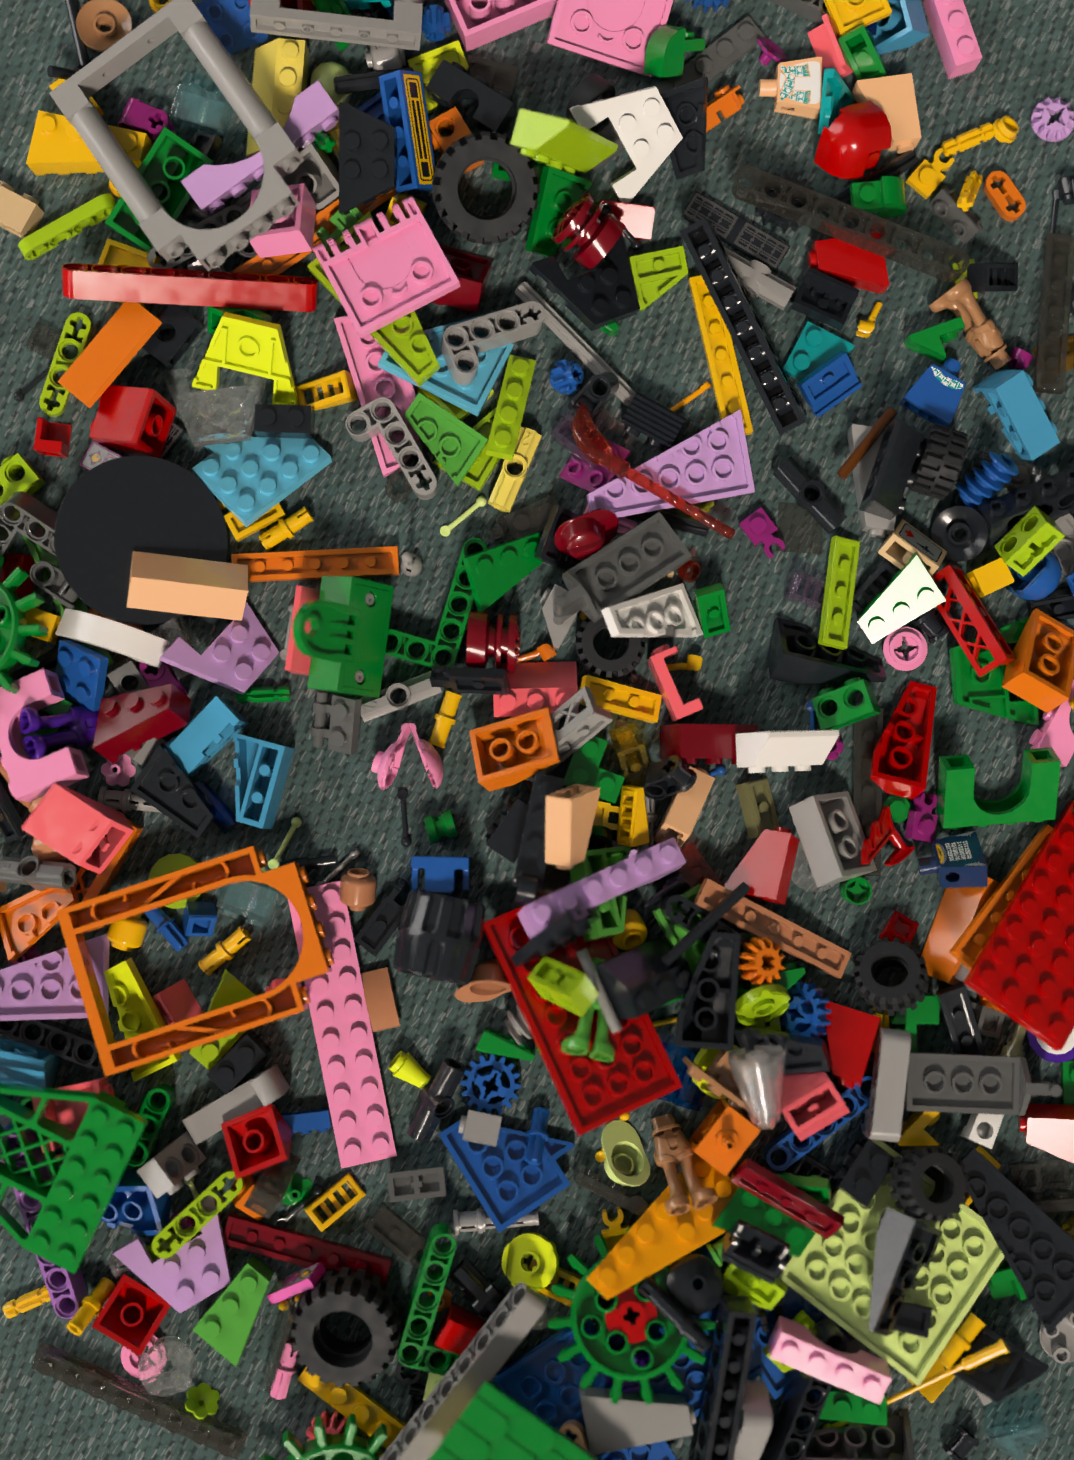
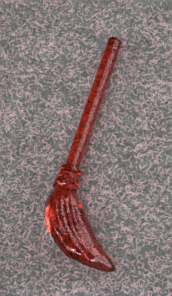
M581 402L572 419L571 430L574 440L584 456L592 463L606 467L607 471L617 475L620 479L625 477L724 537L731 539L734 536L735 529L630 467L629 462L613 454L611 445L597 429L585 404Z

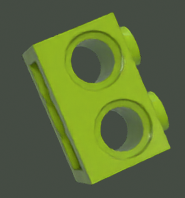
M19 453L8 456L1 463L0 487H3V494L0 497V506L14 492L23 491L31 496L46 484L29 461ZM24 469L25 475L23 479L16 481V473Z
M1034 506L994 547L1004 563L1024 577L1065 535L1051 517Z
M547 956L541 959L527 977L542 998L581 1017L599 995L586 974Z

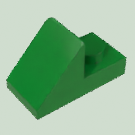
M864 23L838 37V41L857 80L887 75L885 65L875 47V38Z
M958 317L910 334L904 341L905 347L938 363H942L946 358L942 343L946 344L958 338V334L965 327L963 319Z
M721 582L694 590L695 600L692 601L704 639L731 631L725 592Z

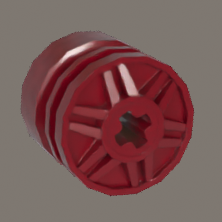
M589 192L584 194L565 211L551 236V239L556 244L564 240L562 244L564 251L570 250L577 244L578 246L573 258L587 271L596 266L606 256L621 236L625 227L611 212L599 219L598 217L603 205L597 202L592 206L595 198Z
M470 611L467 631L466 666L486 668L488 659H494L495 668L501 669L502 659L507 660V672L514 673L516 663L520 657L521 629L518 623V614L510 613L509 626H504V613H499L496 625H490L488 612Z

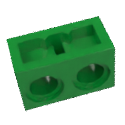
M856 677L845 681L844 687L836 690L834 687L819 691V696L812 698L811 701L821 730H837L881 714L871 682ZM861 691L864 696L863 702L855 706L853 697L857 692ZM835 701L837 711L830 716L827 707L831 702Z

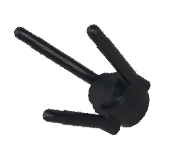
M1074 175L1060 179L1057 182L1058 189L1052 191L1053 206L1050 222V240L1055 238L1059 201H1063L1064 205L1074 204Z
M678 870L654 882L638 887L641 888L663 880L659 883L662 890L645 901V907L650 906L665 895H680L683 893L682 891L689 887ZM654 915L645 924L647 930L657 921Z

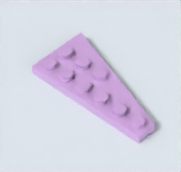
M741 409L587 494L589 512L597 509H608L615 513L617 518L754 493L755 488Z
M107 934L86 940V944L108 1014L109 989L104 971L109 969L110 940L107 938ZM67 947L0 970V1021L88 1018Z

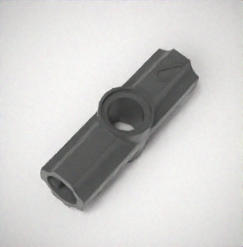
M33 855L26 856L23 859L4 857L0 860V882L30 885L39 891L47 887L67 890L69 887L74 886L77 880L76 867L69 863L41 861Z

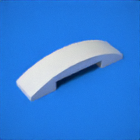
M65 608L55 633L58 636L73 641L85 642L131 657L135 661L160 668L162 661L159 659L170 643L165 639L131 626Z

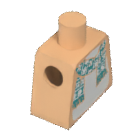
M822 57L779 63L774 79L759 80L758 96L774 97V112L818 119L822 98Z

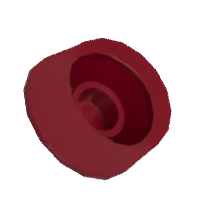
M597 509L572 518L557 528L554 535L555 545L563 554L570 555L578 560H585L614 538L618 530V519L615 513L608 509Z

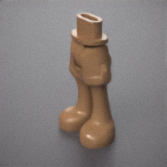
M966 277L929 305L932 312L948 309L957 318L962 317L966 334L964 339L980 357H987L983 361L985 363L989 361L995 370L1011 360L1004 350L1007 348V345L1003 342L1000 330L995 326L991 318L987 319L972 292V286Z
M666 1114L653 1118L651 1120L654 1128L652 1132L655 1146L653 1156L657 1166L663 1167L670 1190V1199L665 1203L667 1214L672 1216L682 1215L691 1209L689 1199L683 1192L676 1166H680L694 1210L702 1209L714 1203L718 1199L717 1192L711 1187L703 1188L699 1182L692 1161L695 1152L691 1147V1143L687 1141L681 1131L680 1125L678 1123L675 1124L673 1115Z

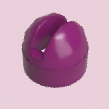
M1014 347L1009 355L1011 360L1008 363L1012 369L1016 366V370H1024L1030 365L1034 357L1025 350Z

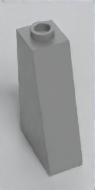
M852 424L848 428L847 439L850 455L872 429L871 426ZM884 432L852 471L861 531H868V536L875 538H885V534L893 532L896 516L888 520L859 510Z
M579 1387L587 1438L592 1455L693 1435L691 1424L696 1423L693 1405L688 1406L684 1396L653 1393V1403L646 1405L641 1392H622L618 1404H613L610 1398L611 1389L587 1387L584 1390Z

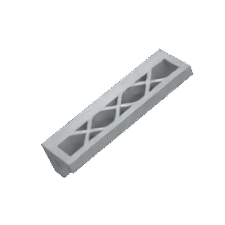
M584 686L551 714L560 761L538 773L548 775L613 721L610 711L596 705L590 688ZM585 700L587 707L577 714L580 702ZM567 715L564 727L557 730L560 719ZM535 774L525 780L534 782Z

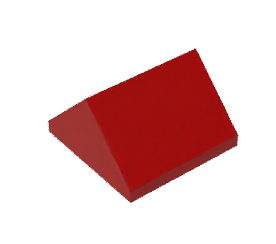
M270 1103L221 1124L236 1179L243 1178L289 1159L293 1131L274 1104Z
M124 1273L91 1327L141 1356L171 1305L156 1292Z

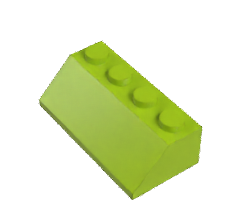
M519 109L511 145L521 149V155L533 158V160L544 163L546 166L575 175V171L587 173L618 149L617 144L570 120Z

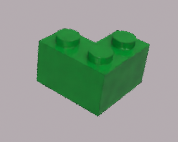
M594 736L573 753L563 785L568 787L576 783L599 787V798L615 804L625 777L599 768L608 741Z

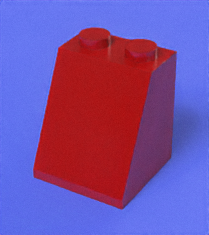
M110 385L100 396L99 408L95 419L91 423L89 437L98 444L139 456L161 458L177 409L154 389Z

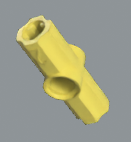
M521 427L513 461H503L502 470L488 501V504L495 509L510 513L542 438V435L538 434L535 430ZM519 465L522 468V472L518 475H512L507 470L509 466Z

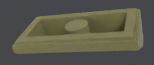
M768 777L736 785L749 839L759 837L764 829L775 830V827H780Z

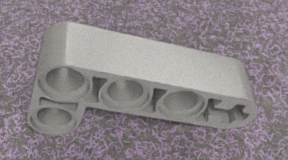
M529 301L448 327L444 331L441 352L453 380L460 385L471 384L476 377L479 365L477 354L537 335L541 331L546 315L543 305L539 302ZM506 324L510 326L512 329H504L501 327V325ZM475 333H483L486 337H478ZM455 340V341L459 342L460 345H459V346L451 345V344L449 343V341ZM467 365L471 370L464 371L459 366Z
M385 397L377 398L348 415L345 425L353 440L364 442L381 433L416 496L422 500H429L436 496L438 484L435 475L390 399ZM380 408H389L391 413L387 418L381 419L377 417V412ZM358 421L367 423L365 430L362 432L352 430L353 425ZM394 432H403L405 437L401 442L394 443L390 440ZM415 455L419 458V461L414 467H407L404 465L406 457ZM420 473H422L424 480L429 483L430 489L427 491L424 488H420L421 484L417 477Z
M879 1028L869 1108H865L862 1113H865L864 1124L861 1123V1131L868 1139L889 1142L899 1141L911 1046L909 1031Z
M275 1063L264 1072L261 1071L248 1079L244 1084L236 1086L226 1095L223 1094L219 1099L213 1100L182 1119V1122L197 1145L221 1131L222 1123L256 1110L262 1105L266 1106L284 1095L290 1086Z
M746 1381L733 1460H759L770 1435L772 1411L767 1386L764 1381Z

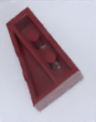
M173 683L102 698L92 748L114 763L120 760L119 755L131 749L137 751L143 748L142 744L154 737L158 740L187 725L191 699Z
M674 724L660 726V759H667L675 755L681 759L682 764H697V759H706V764H723V759H731V764H737L736 734L758 732V725Z

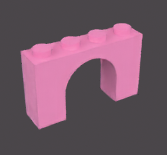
M44 668L16 680L15 682L20 690L16 694L0 687L1 763L8 773L11 794L15 799L31 802L45 796L54 782L67 787L90 777L81 750L66 747L36 760H31L26 753L23 745V733L20 730L21 710L26 707H33L39 711L65 699L57 673Z

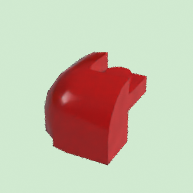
M871 100L848 105L840 109V115L832 122L830 127L824 126L814 162L833 176L851 180L862 179L864 170L877 167L881 150L891 148V125L886 114Z

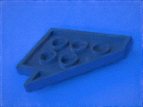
M461 1120L439 1133L440 1138L499 1233L571 1185L556 1159L575 1147L572 1142L548 1138L544 1145L541 1164L529 1165L525 1161L528 1144L526 1132L500 1127L496 1147L462 1140L463 1133H458Z

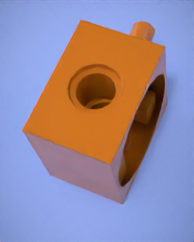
M727 1098L719 1099L689 1139L693 1151L724 1176L730 1172L761 1131L747 1117L748 1115L742 1111L740 1113L727 1102Z

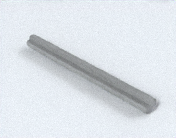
M527 282L521 283L516 288L515 294L524 303L535 301L543 305L546 312L543 323L595 375L603 372L615 374L619 381V389L614 395L625 406H630L636 392ZM600 379L608 388L607 383L603 379Z

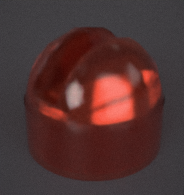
M691 559L677 568L676 571L681 579L691 583L699 577L701 566L698 562Z

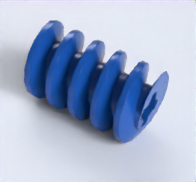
M990 451L991 462L981 459L980 462L983 469L981 470L976 466L972 468L975 477L965 474L966 485L959 481L956 482L958 494L968 507L978 511L979 504L987 502L986 498L994 497L995 490L1000 491L1004 486L1003 483H1009L1012 480V475L1016 476L1019 474L1020 471L1017 465L1006 454L1000 453L998 455Z

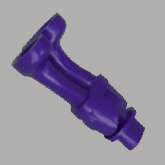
M83 705L69 708L67 713L39 716L35 708H23L20 712V730L23 734L42 729L68 726V730L57 733L26 736L23 739V744L27 755L31 760L43 758L46 749L51 746L74 742L77 746L89 745L94 740L99 710L93 712Z

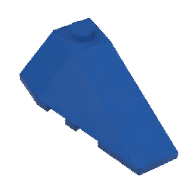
M139 1168L125 1170L102 1221L107 1222V1227L114 1229L117 1226L131 1229L132 1234L139 1236L157 1235L168 1225L172 1195L170 1196L166 1192L159 1198H156L137 1173Z

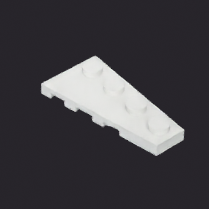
M683 583L601 610L611 637L693 638L703 635Z

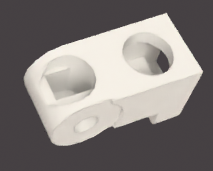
M971 1113L968 1123L964 1126L960 1136L978 1145L992 1149L1004 1115Z

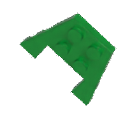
M1029 617L998 628L1007 644H1017ZM976 638L971 639V640H969V641H967V642L975 643V642H976ZM960 645L949 649L953 704L1030 726L1039 725L1038 707L1027 701H1009V691L1002 687L1006 665H1000L983 677H979ZM980 648L978 660L982 667H985L995 659L988 649Z

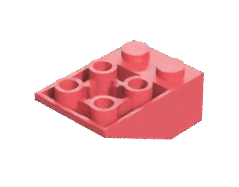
M56 782L53 783L21 827L22 830L72 862L100 875L134 831L123 813Z
M825 1071L762 1076L767 1081V1087L800 1141L805 1140L850 1112Z

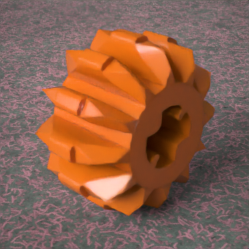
M753 937L750 943L745 942L742 944L744 953L739 952V958L742 959L738 966V969L743 970L741 977L749 980L753 985L772 984V980L780 979L778 970L785 969L781 964V960L786 956L783 953H779L781 946L778 943H773L770 938L766 937L761 939Z

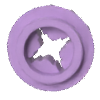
M1048 97L1038 103L1032 112L1031 125L1034 132L1041 139L1057 142L1065 139L1074 128V111L1070 108V102L1065 103L1060 97L1056 99ZM1060 111L1061 114L1059 115L1058 122L1055 121L1048 126L1047 124L1051 118L1050 115L1053 116Z

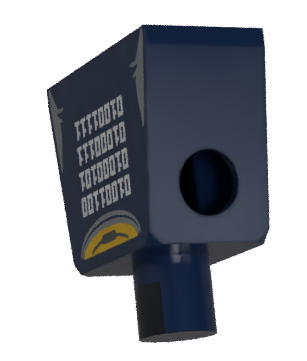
M976 830L934 840L932 842V856L917 858L919 874L936 873L939 885L942 888L988 886L987 865Z

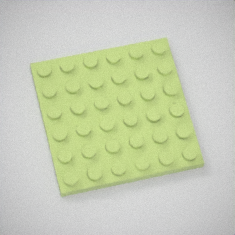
M870 1139L894 1158L902 1157L883 1141ZM888 1173L867 1207H862L843 1191L835 1190L831 1195V1203L825 1205L844 1216L843 1226L828 1239L816 1233L800 1257L789 1256L787 1264L778 1275V1278L919 1387L1003 1260L1004 1255L983 1218L965 1204H960L959 1206L962 1210L958 1214L952 1213L953 1218L949 1220L942 1219V1221L936 1222L914 1218L943 1231L929 1266L922 1265L915 1277L919 1281L915 1290L911 1288L903 1298L906 1302L933 1308L928 1338L891 1330L888 1337L868 1330L876 1235L879 1229V1221L887 1207L901 1213L904 1212L903 1209H898L895 1205L897 1199L891 1198L889 1192L893 1191V1188L888 1186V1180H892V1174ZM923 1173L921 1187L926 1198L932 1195L935 1189V1181Z

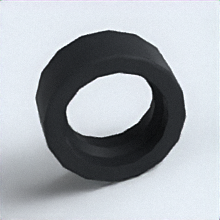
M595 73L588 75L576 87L569 99L566 109L567 119L577 124L569 110L573 106L615 97L616 90L614 85ZM603 121L599 122L589 130H595Z

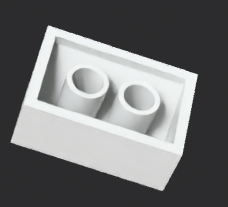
M839 730L736 734L737 768L748 767V773H764L765 767H771V772H789L788 766H794V771H811V765H823L839 737Z

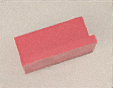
M826 13L821 16L824 23L807 34L816 57H822L823 75L825 68H835L841 78H844L853 73V69L838 41L839 36L831 17Z
M184 979L152 997L166 1026L204 1014Z

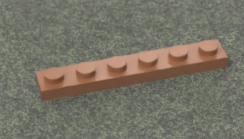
M704 879L693 903L710 913L732 891L710 879ZM745 897L721 917V919L760 939L763 937L770 938L773 943H778L781 946V950L836 978L841 979L852 954Z

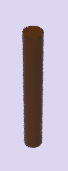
M887 408L838 470L837 475L840 478L846 480L895 418L897 412L894 409Z

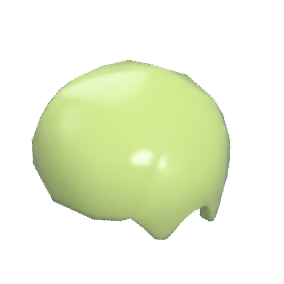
M332 61L320 64L313 71L310 86L319 81L335 105H339V102H344L346 97L352 94H336L334 89V77L351 75L344 66Z

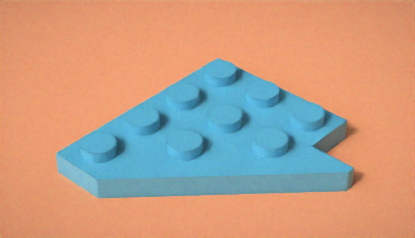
M483 314L424 330L440 369L420 387L386 351L381 356L378 367L478 417L513 350L514 344H507L477 354L479 365L474 381L469 385L457 384L451 377L441 352L444 331L452 325L487 315ZM475 333L478 337H486L483 333ZM455 340L449 341L451 345H460V343ZM467 365L459 366L464 371L471 370Z
M202 435L199 437L200 443L211 455L194 466L192 471L247 528L332 463V459L314 439Z

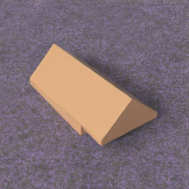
M132 551L126 608L242 621L248 595V565Z

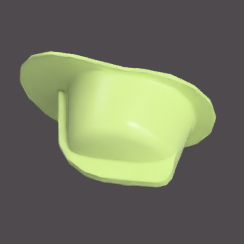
M622 1120L608 1123L603 1129L601 1136L602 1148L605 1154L604 1168L606 1174L611 1180L622 1186L642 1185L650 1176V1164L636 1130L629 1123Z

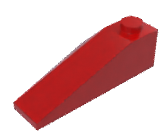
M910 681L873 751L870 778L888 794L913 800L926 790L937 687Z

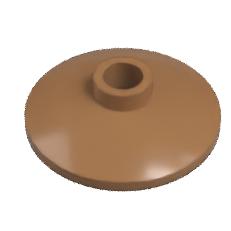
M91 0L82 6L76 18V28L81 40L91 49L100 52L106 51L130 33L133 28L129 12L121 3L115 0ZM105 26L111 28L108 32H101V29Z

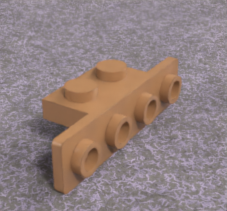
M720 1050L706 1070L687 1056L682 1059L689 1067L686 1072L698 1082L702 1079L709 1083L707 1088L718 1097H721L723 1094L729 1098L727 1102L740 1113L743 1109L750 1114L747 1117L761 1128L765 1124L770 1129L775 1127V1124L765 1114L751 1105V1102L767 1081L728 1051Z

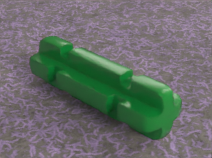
M324 130L315 135L314 143L321 150H325L327 153L332 152V147L336 145L334 138Z
M278 686L277 689L275 687H251V690L248 688L243 695L236 692V701L238 703H249V701L253 703L275 702V700L283 702L290 701L291 690L288 686Z

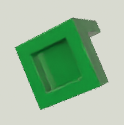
M1007 1260L1002 1261L988 1281L992 1299L999 1300L1011 1295H1016L1021 1301L1027 1299Z

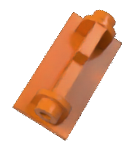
M727 84L714 92L716 98L707 103L706 133L721 123L717 115L718 111H720L723 119H727L742 109L741 105L745 101L741 94L736 95L735 91L741 88L740 85L730 87Z

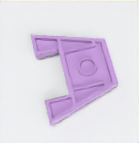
M246 602L242 621L233 620L202 655L178 637L159 660L243 695L277 657L279 651Z
M213 1196L204 1197L202 1199L203 1209L209 1212L214 1211L217 1208V1200ZM219 1213L201 1229V1233L191 1238L170 1258H157L153 1261L140 1236L113 1252L115 1257L179 1313L227 1286L232 1281Z

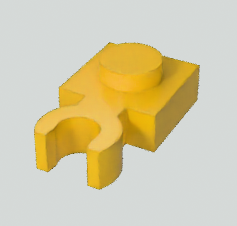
M942 148L938 149L933 155L932 164L925 159L906 180V183L924 199H927L945 179L946 176L941 171L948 170L954 163L955 159L953 157L947 163H942L939 160V156L944 151Z
M617 1206L618 1215L614 1219H610L607 1216L606 1209L602 1210L603 1222L609 1228L603 1229L601 1232L609 1252L623 1238L627 1228H629V1225H620L624 1218L623 1210L620 1206Z

